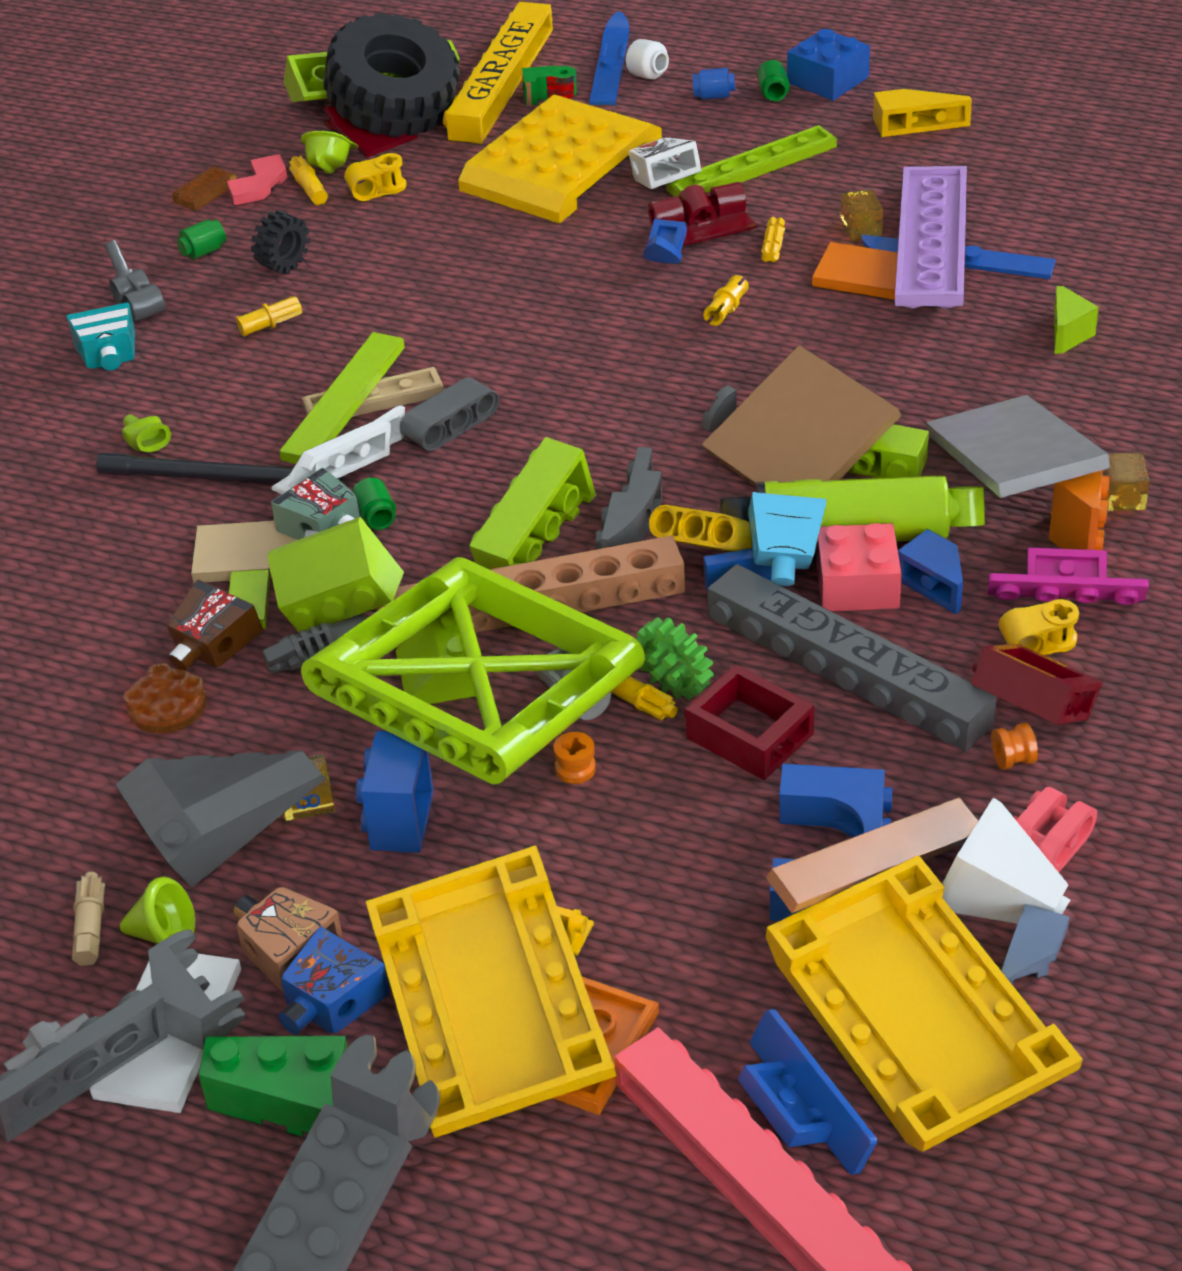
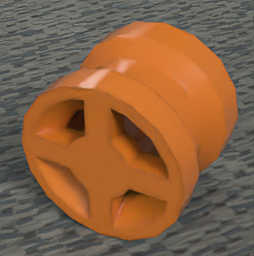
M1028 723L1017 724L1014 730L1007 731L1004 728H999L992 731V751L995 761L1001 770L1010 769L1018 762H1022L1025 765L1036 763L1038 747L1034 732Z
M568 732L558 737L553 745L557 777L569 784H581L590 780L596 772L595 758L593 757L595 754L594 741L592 738L581 732Z

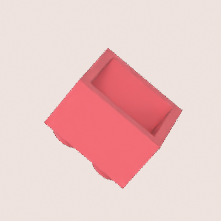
M893 523L820 527L816 543V566L821 606L831 612L900 608L901 568Z

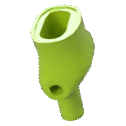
M131 414L125 416L123 420L125 427L122 429V435L124 440L135 451H157L170 442V429L162 424L158 416H149L138 419Z

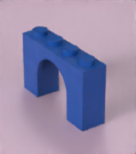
M783 764L780 785L779 824L830 827L838 829L853 838L891 823L890 818H883V813H891L893 787H884L885 770ZM773 858L772 868L795 859ZM770 884V920L781 921L804 910L801 909L791 913Z

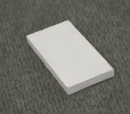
M198 954L195 962L186 970L194 979L204 976L208 980L210 985L204 993L213 1001L233 990L240 974L241 966L239 959ZM149 962L136 990L142 991L152 984ZM168 1034V1038L91 1086L92 1098L94 1100L181 1113L200 1068L203 1050Z

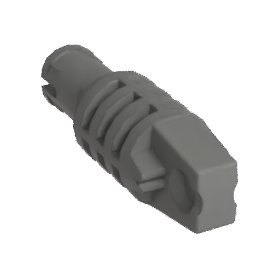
M362 613L333 625L324 622L319 624L318 627L313 626L308 628L307 631L302 630L297 635L291 634L279 640V643L263 650L264 661L270 674L290 668L291 670L301 668L306 660L366 620V617Z

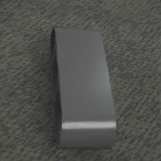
M464 378L410 409L402 418L400 431L405 437L425 450H436L490 418L498 408L499 396L495 391L474 378Z

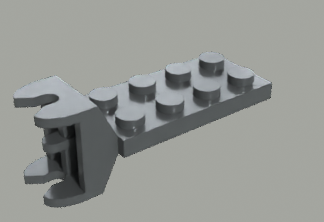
M186 929L177 932L148 950L152 979L151 985L142 991L134 990L126 994L118 1002L117 1007L101 1017L94 1016L87 1019L79 1026L76 1033L61 1043L54 1042L39 1051L33 1061L21 1069H12L0 1076V1132L7 1142L16 1138L90 1089L94 1084L168 1038V1034L203 1050L206 1037H224L242 1022L246 1014L241 1008L235 1009L245 999L239 990L227 992L211 1001L204 993L210 985L208 980L204 976L194 979L186 970L198 957V953L194 948L187 949L197 938L192 930Z
M369 1034L363 1035L348 1046L330 1076L333 1106L325 1103L233 1271H347L412 1148L408 1141L425 1137L439 1108L440 1092L432 1080L415 1089L413 1095L409 1092L416 1071L415 1060L409 1051L405 1050L390 1059L386 1068L382 1069L378 1074H374L371 1072V1066L377 1056L376 1038Z

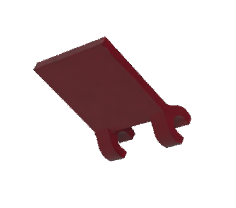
M330 105L324 108V112L330 118L325 121L326 127L331 131L336 129L351 142L358 144L359 148L357 150L366 158L417 138V135L408 136V134H403L399 137H389V135L383 134L375 135L369 133L366 129H359L353 126L347 118H342L336 111V106Z

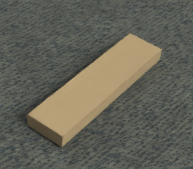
M435 367L380 379L352 417L428 400L443 391L444 386ZM325 392L302 397L307 415Z

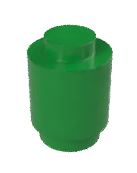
M768 60L762 63L756 73L762 95L771 101L782 100L790 88L785 67L776 60Z
M206 219L179 231L177 246L183 256H188L191 260H195L220 249L221 244L226 243V234L218 220L210 221Z
M366 478L358 482L352 489V492L357 498L360 517L367 526L374 530L388 528L396 518V505L384 482L378 478Z

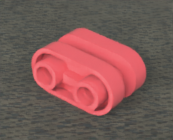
M1046 787L1042 792L1036 791L1032 795L1027 809L1019 818L1016 816L1013 818L1059 872L1090 836L1096 823L1097 809L1077 801L1068 810L1066 809L1067 795L1052 787Z

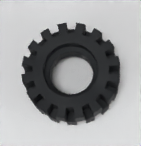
M276 210L275 213L271 211L268 213V218L263 216L260 220L262 226L256 225L254 229L258 231L257 236L252 235L251 241L256 243L251 246V251L255 253L253 258L260 265L278 273H289L290 269L294 270L297 268L296 262L302 263L304 260L301 255L308 252L305 244L310 243V238L306 236L310 231L309 228L305 227L307 224L301 219L280 210Z

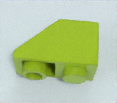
M893 424L847 472L874 478L920 476L928 458L929 431Z

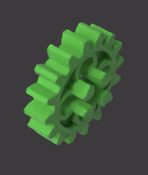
M656 617L636 633L638 636L636 640L641 644L645 654V661L640 669L641 671H649L651 674L649 681L651 683L658 681L661 684L662 692L666 693L670 689L676 699L684 695L690 700L695 695L698 696L710 684L709 680L714 676V673L708 668L713 665V660L704 657V653L708 650L707 647L698 646L695 642L698 636L695 633L689 636L685 632L686 629L683 623L675 627L671 618L662 621L659 617Z

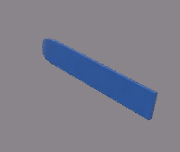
M620 11L616 12L609 19L604 29L589 105H616L629 39V23L625 15Z
M862 235V243L866 248L898 252L899 239ZM978 246L965 247L964 268L1051 279L1056 259L982 250Z

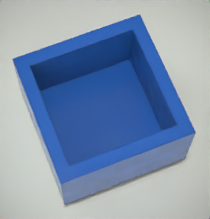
M831 29L819 30L816 34L787 51V77L789 83L834 101L869 77L870 45L859 42L855 38L837 34Z
M376 731L372 748L366 747L364 752L365 776L364 778H358L356 784V802L363 804L361 831L362 833H368L370 850L420 853L434 794L429 752L388 731Z

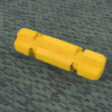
M771 217L768 220L763 240L764 244L761 249V259L764 262L771 261L774 263L779 259V251L783 240L782 235L785 231V220L782 217L778 219Z

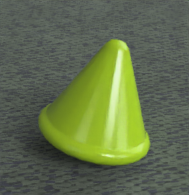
M159 877L149 883L144 894L120 923V930L126 935L158 944L171 935L186 929H190L194 933L195 912L187 892L177 881L169 877Z

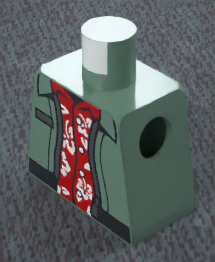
M323 467L271 501L276 531L297 540L304 538L306 530L321 532L359 517L355 494Z

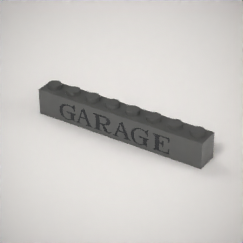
M738 564L708 587L709 618L740 633L749 640L755 641L776 652L778 655L801 665L810 672L839 685L844 690L850 691L873 703L875 706L904 719L909 724L923 729L946 743L967 752L994 725L995 695L971 685V682Z

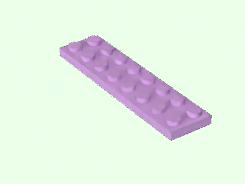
M967 166L904 167L895 306H904L911 309L920 306H938L940 308L963 306Z

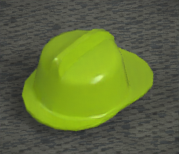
M312 131L303 134L300 138L301 142L305 145L308 163L322 169L327 174H332L336 169L343 167L348 152L359 148L358 144L335 132Z

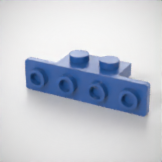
M775 1009L766 1010L750 1039V1045L764 1063L745 1065L737 1080L788 1147L825 1142L850 1175L860 1174L877 1144L876 1136Z

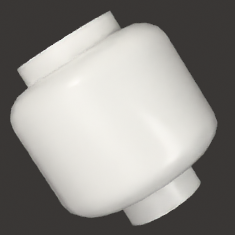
M638 39L630 45L626 53V66L629 72L636 77L657 79L665 72L669 64V57L665 46L657 41Z

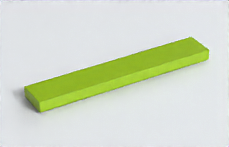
M818 125L702 167V171L667 183L666 191L674 197H679L682 190L691 185H700L708 193L713 187L734 182L741 183L837 147V138Z
M373 332L281 448V461L297 464L305 451L336 438L405 348L404 338Z

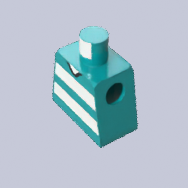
M129 302L66 315L73 345L87 368L103 367L105 370L112 371L116 370L122 362L131 361L135 358V328Z

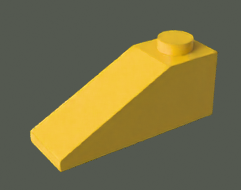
M909 89L874 92L873 120L882 137L970 126L972 99L970 96Z

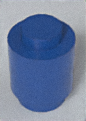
M728 68L700 70V73L693 74L694 97H701L702 100L730 98V91L736 90L735 74L729 73Z

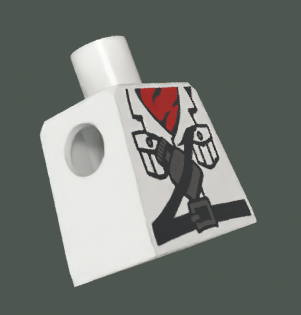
M661 138L629 150L635 181L649 189L702 171L696 141Z

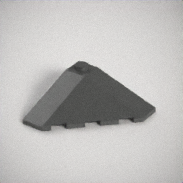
M302 750L287 751L286 754L266 755L264 752L239 753L231 757L201 755L184 756L183 759L173 760L147 758L115 785L166 861L193 888L324 781L325 777Z

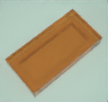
M212 166L172 193L173 202L197 211L227 191V181L236 179V174Z

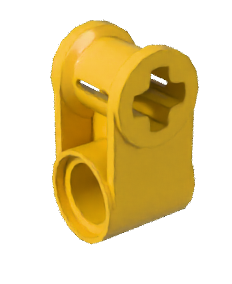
M388 153L370 160L355 162L346 169L344 175L353 196L359 201H369L388 194H397L407 187L406 179L401 174L402 157L395 153ZM365 180L363 183L357 184L359 181Z
M1058 599L1044 604L1009 610L1000 618L998 626L1006 644L1018 643L1042 655L1066 652L1074 648L1077 643V633L1074 630V624L1078 621L1079 610L1074 603Z

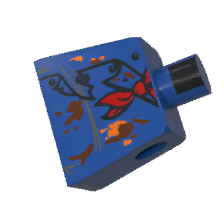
M320 927L283 973L281 982L288 1006L278 1017L284 1028L295 1035L299 1034L311 1021L330 1033L339 1032L390 993L385 964Z

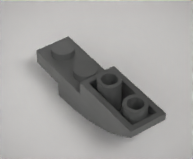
M637 447L635 460L628 462L627 482L629 484H623L622 492H612L609 506H603L601 515L603 530H597L596 550L642 541L649 532L651 513L661 505L663 500L662 472L653 471L652 448Z

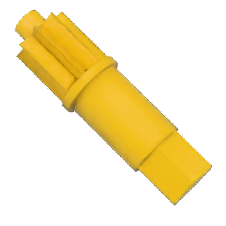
M301 155L293 157L289 161L291 164L289 169L295 180L302 186L316 206L324 204L328 194L315 175V170Z
M631 676L611 691L617 697L633 704L636 709L644 711L661 721L665 717L668 719L669 717H675L678 708L673 706L676 703L672 700L673 697L656 689L651 684H644Z

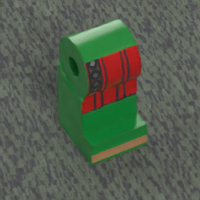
M556 65L522 68V91L526 106L537 105L538 100L549 99L552 95L567 99L574 97L577 94L575 68Z

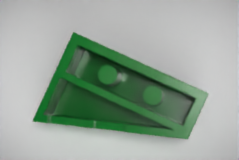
M346 1036L206 1037L199 1078L208 1110L257 1124H262L263 1120L286 1126L289 1133L302 1136L303 1132L309 1133L324 1104L333 1106L330 1076L342 1054L348 1048Z

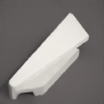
M401 405L396 406L369 424L305 451L291 474L272 486V490L282 495L322 467L336 478H340L388 456L390 444L404 439V435L400 431V423L405 415V407Z

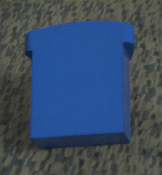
M654 219L643 257L660 263H680L682 259L681 250L687 233L686 223Z

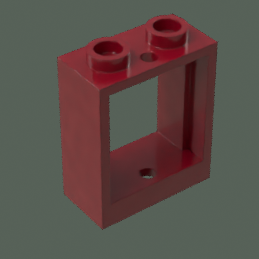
M1018 643L985 646L973 663L972 670L975 674L971 685L1056 725L1088 720L1103 684L1102 681Z
M737 664L723 676H718L712 685L698 698L692 699L685 709L687 739L764 781L814 734V704ZM738 699L777 721L756 738L718 718V716Z

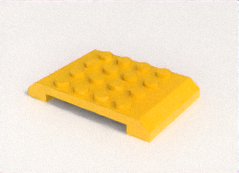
M552 95L466 162L458 180L459 191L560 224L577 210V198L625 159L629 155V150L661 139L662 129L648 122Z
M536 845L366 901L408 1048L415 1060V1072L419 1086L432 1080L440 1092L439 1108L430 1126L434 1138L617 1076Z
M918 855L768 926L766 940L779 969L907 1144L924 1152L1080 1070L1083 1059L1055 1024L1045 1027L942 898L945 887Z

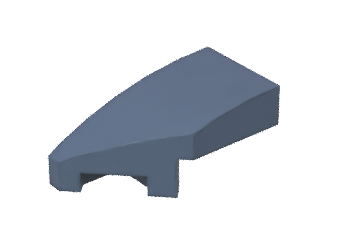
M1025 904L1001 970L1012 985L1013 980L1030 974H1035L1037 978L1048 975L1049 963L1056 960L1067 933L1069 916Z

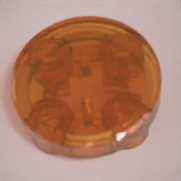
M158 663L151 666L148 670V675L135 682L124 694L131 722L139 729L151 733H169L188 727L203 714L207 705L202 678L188 671L172 669L167 663Z

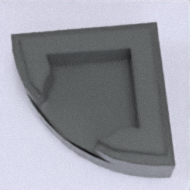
M730 385L725 386L716 393L715 397L718 399L714 402L709 412L706 410L704 412L702 427L709 433L717 429L736 410V390Z

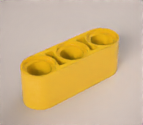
M660 505L654 509L649 519V528L654 536L660 538L673 535L675 542L678 544L722 552L753 548L750 523L726 514Z

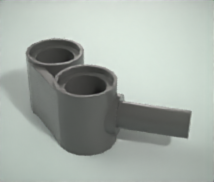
M116 240L104 244L117 273L115 278L109 279L111 293L117 304L129 302L133 322L165 311L164 299L159 288L155 284L150 285L146 274L141 268L136 270L128 268Z

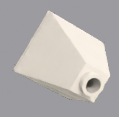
M993 798L949 869L942 883L945 887L942 898L954 913L1016 924L1019 922L1025 904L1063 914L1070 902V899L1063 896L1068 887L1067 882L1004 805Z

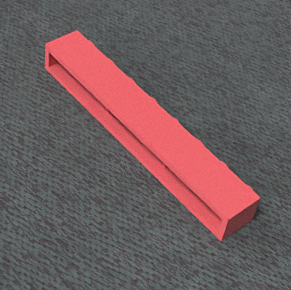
M658 1027L614 1056L617 1075L616 1084L619 1089L797 1271H913L906 1262L902 1260L897 1261L883 1248L877 1234L868 1226L862 1227L848 1213L845 1204L836 1194H828L815 1181L811 1170L805 1163L799 1160L795 1161L784 1151L776 1135L769 1129L763 1130L751 1118L748 1109L739 1099H731L720 1088L712 1072L706 1068L701 1069L690 1058L686 1048L679 1040H671Z

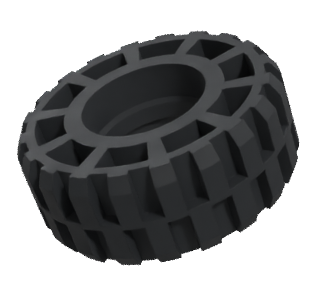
M375 13L374 16L364 15L358 17L354 22L349 21L334 34L328 46L323 85L332 106H336L338 114L342 118H347L351 121L353 126L359 129H366L369 133L375 135L383 134L389 135V137H399L403 134H408V136L418 135L422 131L424 133L436 127V124H440L443 121L444 112L449 109L455 97L460 73L459 62L454 50H451L449 42L445 37L442 38L438 31L431 26L427 27L422 24V21L414 18L413 20L408 19L404 15ZM379 72L393 73L403 78L389 77Z

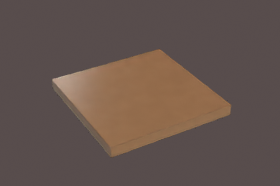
M799 345L701 445L707 453L755 487L756 482L840 480L901 417V413L897 407Z

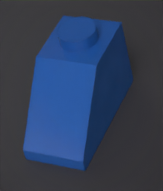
M927 529L898 550L901 583L957 614L961 611L963 589L958 546Z

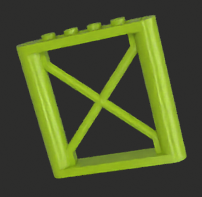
M457 557L306 660L301 667V675L308 689L317 696L488 783L499 784L644 664L645 654L641 644L634 637L468 559ZM468 605L571 654L482 656ZM452 608L465 657L381 659ZM572 670L506 724L501 725L487 673ZM470 673L485 730L482 731L374 676Z

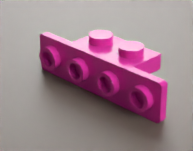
M1028 548L1027 575L989 574L987 594L996 595L997 598L1003 600H1013L1019 598V596H1031L1040 601L1075 598L1076 601L1081 603H1093L1099 599L1115 600L1118 604L1130 605L1145 600L1149 588V580L1107 578V551Z

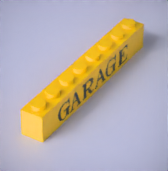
M519 2L513 12H510L507 21L500 27L498 35L495 39H492L490 47L483 53L478 65L473 68L471 76L464 82L463 88L454 97L449 109L444 112L443 125L447 128L448 140L483 143L520 84L522 68H529L553 31L550 4Z

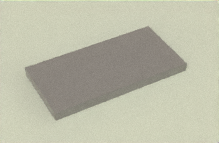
M1028 395L926 422L929 437L1000 498L1110 468L1107 452Z

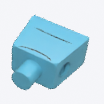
M752 493L748 515L754 562L757 565L772 566L771 581L779 586L793 585L795 568H809L815 552L826 499Z

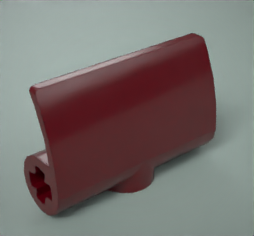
M740 182L713 187L708 193L700 185H691L682 190L679 197L666 198L648 204V216L651 226H653L654 219L686 223L687 233L683 246L758 228V224L745 212L746 196Z

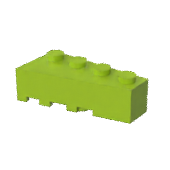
M547 437L544 438L539 447L532 451L527 464L520 474L513 478L509 490L502 500L494 505L490 517L483 527L473 535L469 547L476 564L490 570L535 561L541 555L542 544L546 540L553 542L560 535V525L565 520L573 521L580 513L578 506L582 501L590 503L594 499L596 493L583 449Z

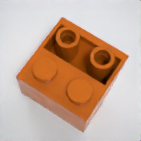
M1103 470L1054 483L1049 540L1061 549L1103 550L1104 530H1099L1098 528L1104 529V523H1106L1108 500L1101 499L1108 498L1110 476H1102Z

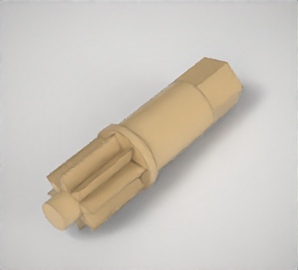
M87 872L85 877L81 876V881H77L76 896L73 906L75 921L72 960L80 966L94 965L99 953L105 883L101 882L102 877L98 878V874L95 872Z

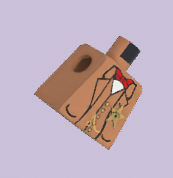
M285 887L275 889L261 902L250 895H245L238 900L234 907V916L239 919L236 927L244 954L281 991H283L281 982L283 973L318 928L323 927L343 939L338 911Z

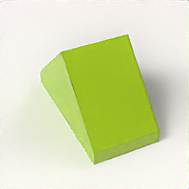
M1056 286L1054 305L1055 354H1062L1096 335L1099 307L1063 286Z

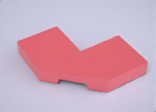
M280 154L250 160L254 173L253 176L227 181L228 190L234 205L264 200L271 193V188L275 184L280 185L288 178L287 170Z

